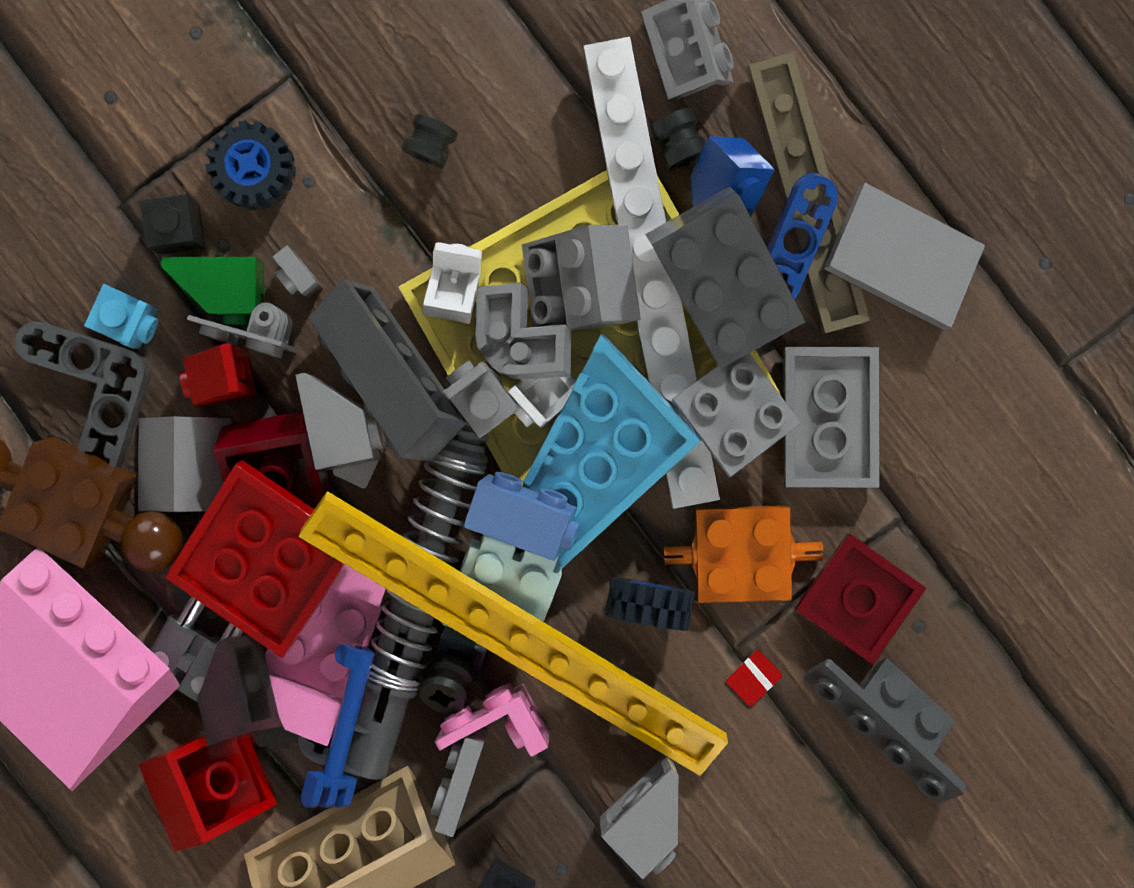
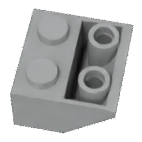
M585 225L522 244L533 327L565 324L571 329L572 333L607 328L641 320L628 225Z

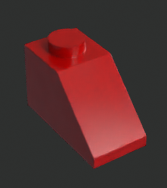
M227 343L183 358L185 371L180 372V383L185 398H191L193 405L205 407L257 396L248 350Z

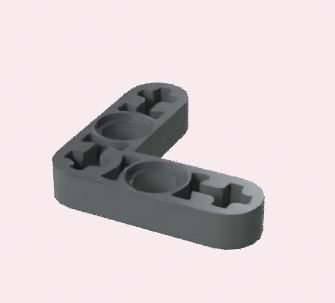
M42 322L25 324L19 329L15 337L16 351L22 359L29 363L97 384L77 450L83 453L99 452L104 439L95 438L96 431L103 435L118 436L117 443L106 441L103 456L110 459L109 465L122 467L150 379L151 368L149 361L137 351ZM42 331H44L42 336L45 341L62 346L59 353L39 350L35 355L36 347L29 344L31 337H39ZM85 343L93 349L95 357L93 364L88 369L80 370L73 364L72 353L78 345ZM131 358V367L137 369V375L135 378L127 377L122 391L132 392L130 399L123 395L109 394L110 387L120 389L122 385L123 374L117 372L119 363L127 364ZM113 401L119 403L125 412L124 421L116 428L108 427L102 419L104 407Z

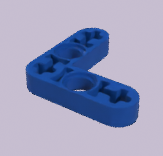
M816 173L803 175L793 185L767 247L779 272L783 273V279L788 283V289L794 300L800 292L838 201V192L834 183L823 175ZM820 183V191L826 196L823 203L814 202L808 215L817 219L815 225L812 226L802 218H796L793 215L796 210L805 215L809 206V200L803 197V194L807 188L814 190L817 184ZM796 227L804 228L808 234V242L805 248L796 253L786 251L783 240L787 231Z

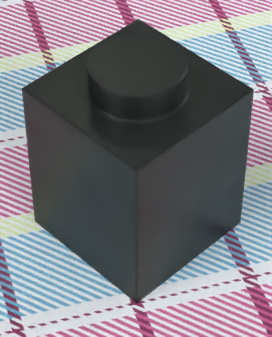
M188 194L140 200L147 248L160 255L205 249L199 202Z

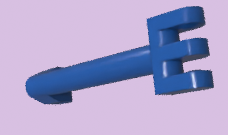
M340 644L336 648V661L342 666L349 668L350 673L324 771H307L301 794V802L304 807H317L319 805L320 807L330 808L335 805L338 808H347L351 804L357 778L343 771L374 657V652L366 646L353 647Z

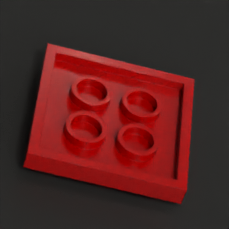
M241 460L231 470L165 578L270 651L283 658L298 639L345 567V564L299 537L301 528L314 509Z

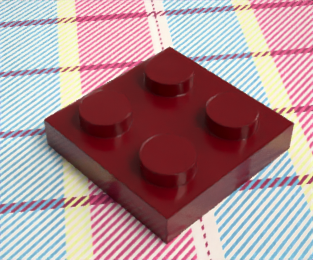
M847 533L794 610L873 665L927 588L856 537Z

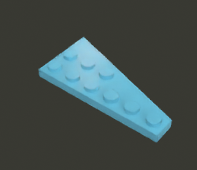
M601 334L596 342L589 360L576 380L570 396L560 415L556 418L522 487L538 493L540 489L559 492L568 498V504L577 507L573 521L580 523V527L571 550L563 548L558 556L556 565L562 568L701 441L687 422L604 334ZM516 547L515 552L521 554L523 549Z

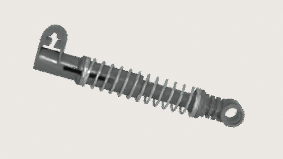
M489 367V369L492 371V373L504 387L501 376L497 373L496 370ZM468 423L431 462L424 463L425 469L435 475L437 479H423L419 481L420 487L431 494V496H419L413 499V502L426 514H413L409 516V522L420 531H409L403 534V537L409 541L411 540L407 536H419L417 544L414 543L415 545L440 560L452 563L459 561L456 557L444 554L447 542L456 545L464 544L462 540L449 537L453 524L463 527L465 523L454 519L458 506L466 509L470 508V504L460 502L463 489L474 492L476 490V487L465 484L466 478L476 474H485L484 470L487 469L488 462L484 454L486 447L481 444V441L487 442L489 435L485 434L479 438ZM429 465H436L439 472L430 468ZM423 483H435L434 489L426 487ZM418 501H430L428 508L421 505ZM413 518H425L423 525L421 526L416 523ZM389 590L387 592L391 596V600L382 604V610L386 616L384 619L376 622V626L381 632L380 636L371 640L375 653L344 767V772L376 780L384 779L387 776L409 700L417 696L422 684L417 674L419 668L427 667L425 662L421 660L424 651L432 650L431 646L427 644L429 634L437 632L436 628L432 626L434 617ZM402 633H405V634H408V636H407V637H401V634H402ZM399 643L405 645L402 655L396 654ZM393 661L398 662V663H399V666H398V667L392 666ZM386 687L391 689L384 713L379 711V707ZM298 735V744L304 756L315 763L325 766L332 739L329 745L325 746Z

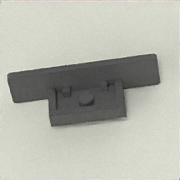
M888 658L881 660L875 665L861 687L830 659H826L808 670L804 679L814 688L816 695L823 701L833 705L848 719L850 726L855 731L865 735L883 752L884 757L891 764L900 767L912 778L924 795L938 803H942L964 793L967 785L934 755L955 723V720Z

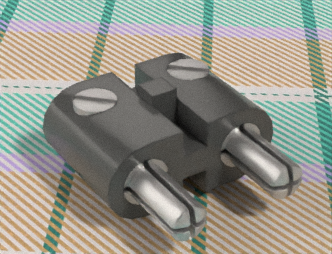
M191 596L181 614L173 613L169 615L150 650L171 669L180 684L177 689L178 691L199 703L210 705L214 703L240 657V652L236 649L235 645L243 631L229 623L221 638L217 635L210 637L205 634L204 630L206 628L195 622L204 604Z

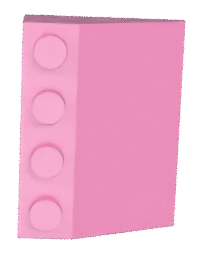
M37 547L0 581V721L73 791L180 684L171 669L50 556Z

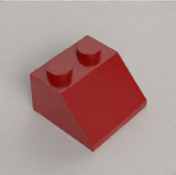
M242 718L179 744L138 764L174 852L203 845L277 805Z

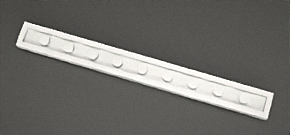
M630 37L584 45V55L617 225H628L641 320L636 321L647 380L691 427L672 401L673 398L697 381L682 302L645 235L666 223L631 39ZM701 440L666 473L673 509L720 500L712 456Z

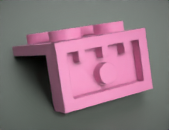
M509 682L488 693L485 696L486 700L483 701V706L472 711L470 706L466 705L461 711L447 715L444 718L445 722L440 725L442 729L435 740L438 749L442 750L508 714V722L505 723V727L517 749L525 746L532 757L548 748L550 732L524 683L513 689Z

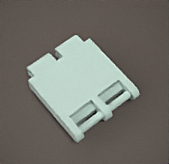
M486 535L482 536L481 541L471 539L460 572L544 622L562 576V567L556 565L558 557L552 561L526 550H522V553L519 554L515 552V546Z

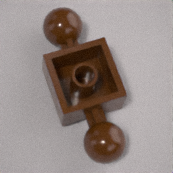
M54 436L32 442L24 464L21 466L13 462L9 447L0 439V487L12 492L0 519L1 531L81 568H85L102 559L110 539L121 543L122 553L126 560L133 567L141 571H161L176 561L182 550L183 537L179 526L171 517L159 512H145L133 518L122 513L138 475L119 466L113 467L109 465L108 461L88 452L83 453L77 450L78 447Z

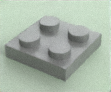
M482 727L453 743L445 768L453 770L454 773L451 780L443 777L430 813L439 817L435 832L450 837L454 836L487 735V728Z

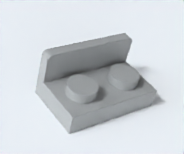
M666 0L641 11L668 100L676 101L716 84L726 86L733 83L730 72L734 68L733 57L728 46L724 42L721 43L716 27L720 24V16L713 0Z

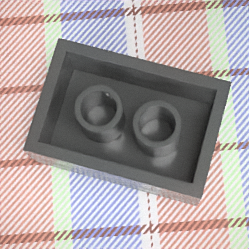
M731 187L724 189L645 234L720 369L806 322L740 196Z

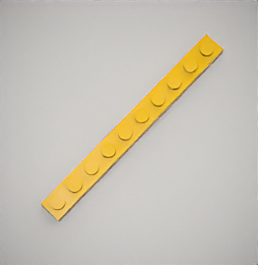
M327 491L301 528L299 537L697 775L701 776L728 744L727 733L330 492Z

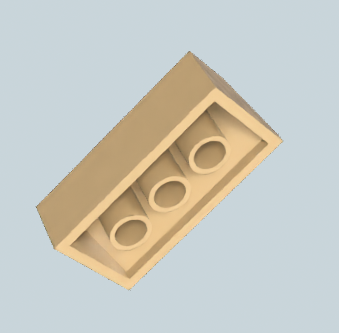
M408 766L354 794L349 807L338 808L334 805L244 854L252 888H414L456 864L445 835L435 832L438 819L430 814L432 808Z

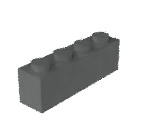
M342 279L308 318L319 334L318 341L328 352L332 353L341 367L340 373L342 377L356 389L364 401L363 408L365 412L378 422L388 437L386 441L389 448L399 457L431 462L468 423L452 401L448 400L442 393L445 389L372 286Z

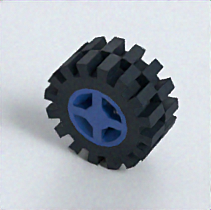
M246 120L238 121L239 126L236 128L229 124L223 128L226 133L222 137L218 134L215 135L212 139L215 146L213 149L208 148L206 156L210 159V164H205L206 172L211 176L209 181L221 196L239 208L242 206L247 210L256 211V207L260 206L263 209L270 208V203L274 200L279 203L285 198L282 195L285 189L290 191L293 185L290 181L291 176L296 174V167L292 161L295 159L288 144L271 127L267 128L261 122L254 121L253 125L249 124Z
M612 577L605 615L616 620H624V622L638 623L644 626L686 631L689 630L695 592L651 582Z

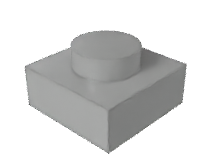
M288 245L272 256L281 267L275 272V275L292 295L299 290L301 294L309 299L323 288L297 253Z

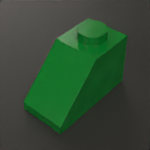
M161 257V267L208 314L216 318H222V325L233 327L248 326L254 308L264 303V263L256 257Z

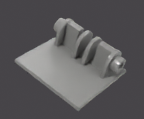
M261 303L254 308L247 331L188 315L187 320L201 325L199 334L235 346H237L239 337L247 339L245 347L277 358H282L284 350L297 354L298 349L288 345L293 328L292 318L288 313L273 304Z
M750 353L721 369L717 366L672 399L729 478L801 424Z

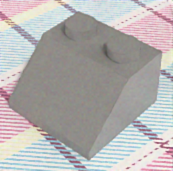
M307 373L295 375L315 470L330 471L383 459L381 449L389 447L386 441L387 435L378 422L365 412L363 406L317 377Z
M666 755L661 756L600 816L601 837L642 879L651 871L655 874L663 871L676 856L673 849L678 845L679 775L673 760Z

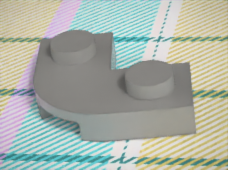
M522 283L477 287L476 344L478 350L483 352L487 362L496 371L506 377L518 380L570 376L571 329L564 324L527 328L528 288Z

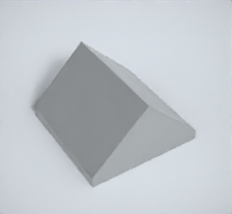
M176 416L139 418L138 511H207L223 485L213 449L221 427L233 424V418Z

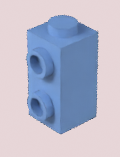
M495 472L494 476L488 474L477 484L463 526L464 528L552 561L559 556L563 548L571 550L580 523L573 521L577 507L568 504V498L565 495L549 489H540L539 493L522 487L523 481L503 472Z

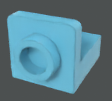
M103 284L84 326L112 338L127 347L140 350L142 344L149 343L156 332L158 318H155V315L159 308Z

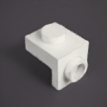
M435 243L433 267L423 303V315L470 324L481 276L482 252L480 250L471 249L462 244Z
M571 376L523 380L508 391L520 408L514 413L526 427L535 421L542 429L562 411L576 381Z

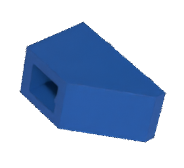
M709 136L690 175L693 207L731 187L740 196L751 217L775 169L744 138Z

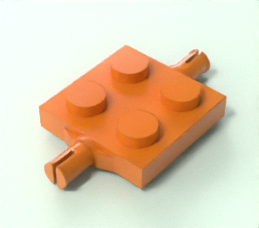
M788 505L695 508V533L691 546H663L664 566L692 564L697 578L698 603L792 600L791 574L795 561H823V553L821 552L823 551L822 541L795 543L791 534L790 507Z

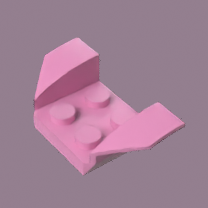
M345 565L290 651L281 658L267 648L262 662L264 669L262 674L284 729L325 746L329 745L336 726L350 673L349 668L342 666L336 661V648L340 644L353 647L366 646L369 648L377 627L376 622L379 621L383 611L382 604L385 602L382 599L386 590L384 587Z

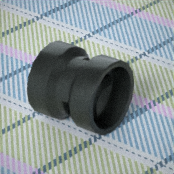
M690 107L670 113L655 121L649 127L654 140L663 143L664 154L662 158L668 170L678 169L698 160L706 143V139L699 136L694 129L697 119Z

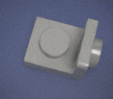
M467 361L446 377L451 386L442 393L448 400L452 401L479 438L520 409L485 362H481L474 367L470 361Z

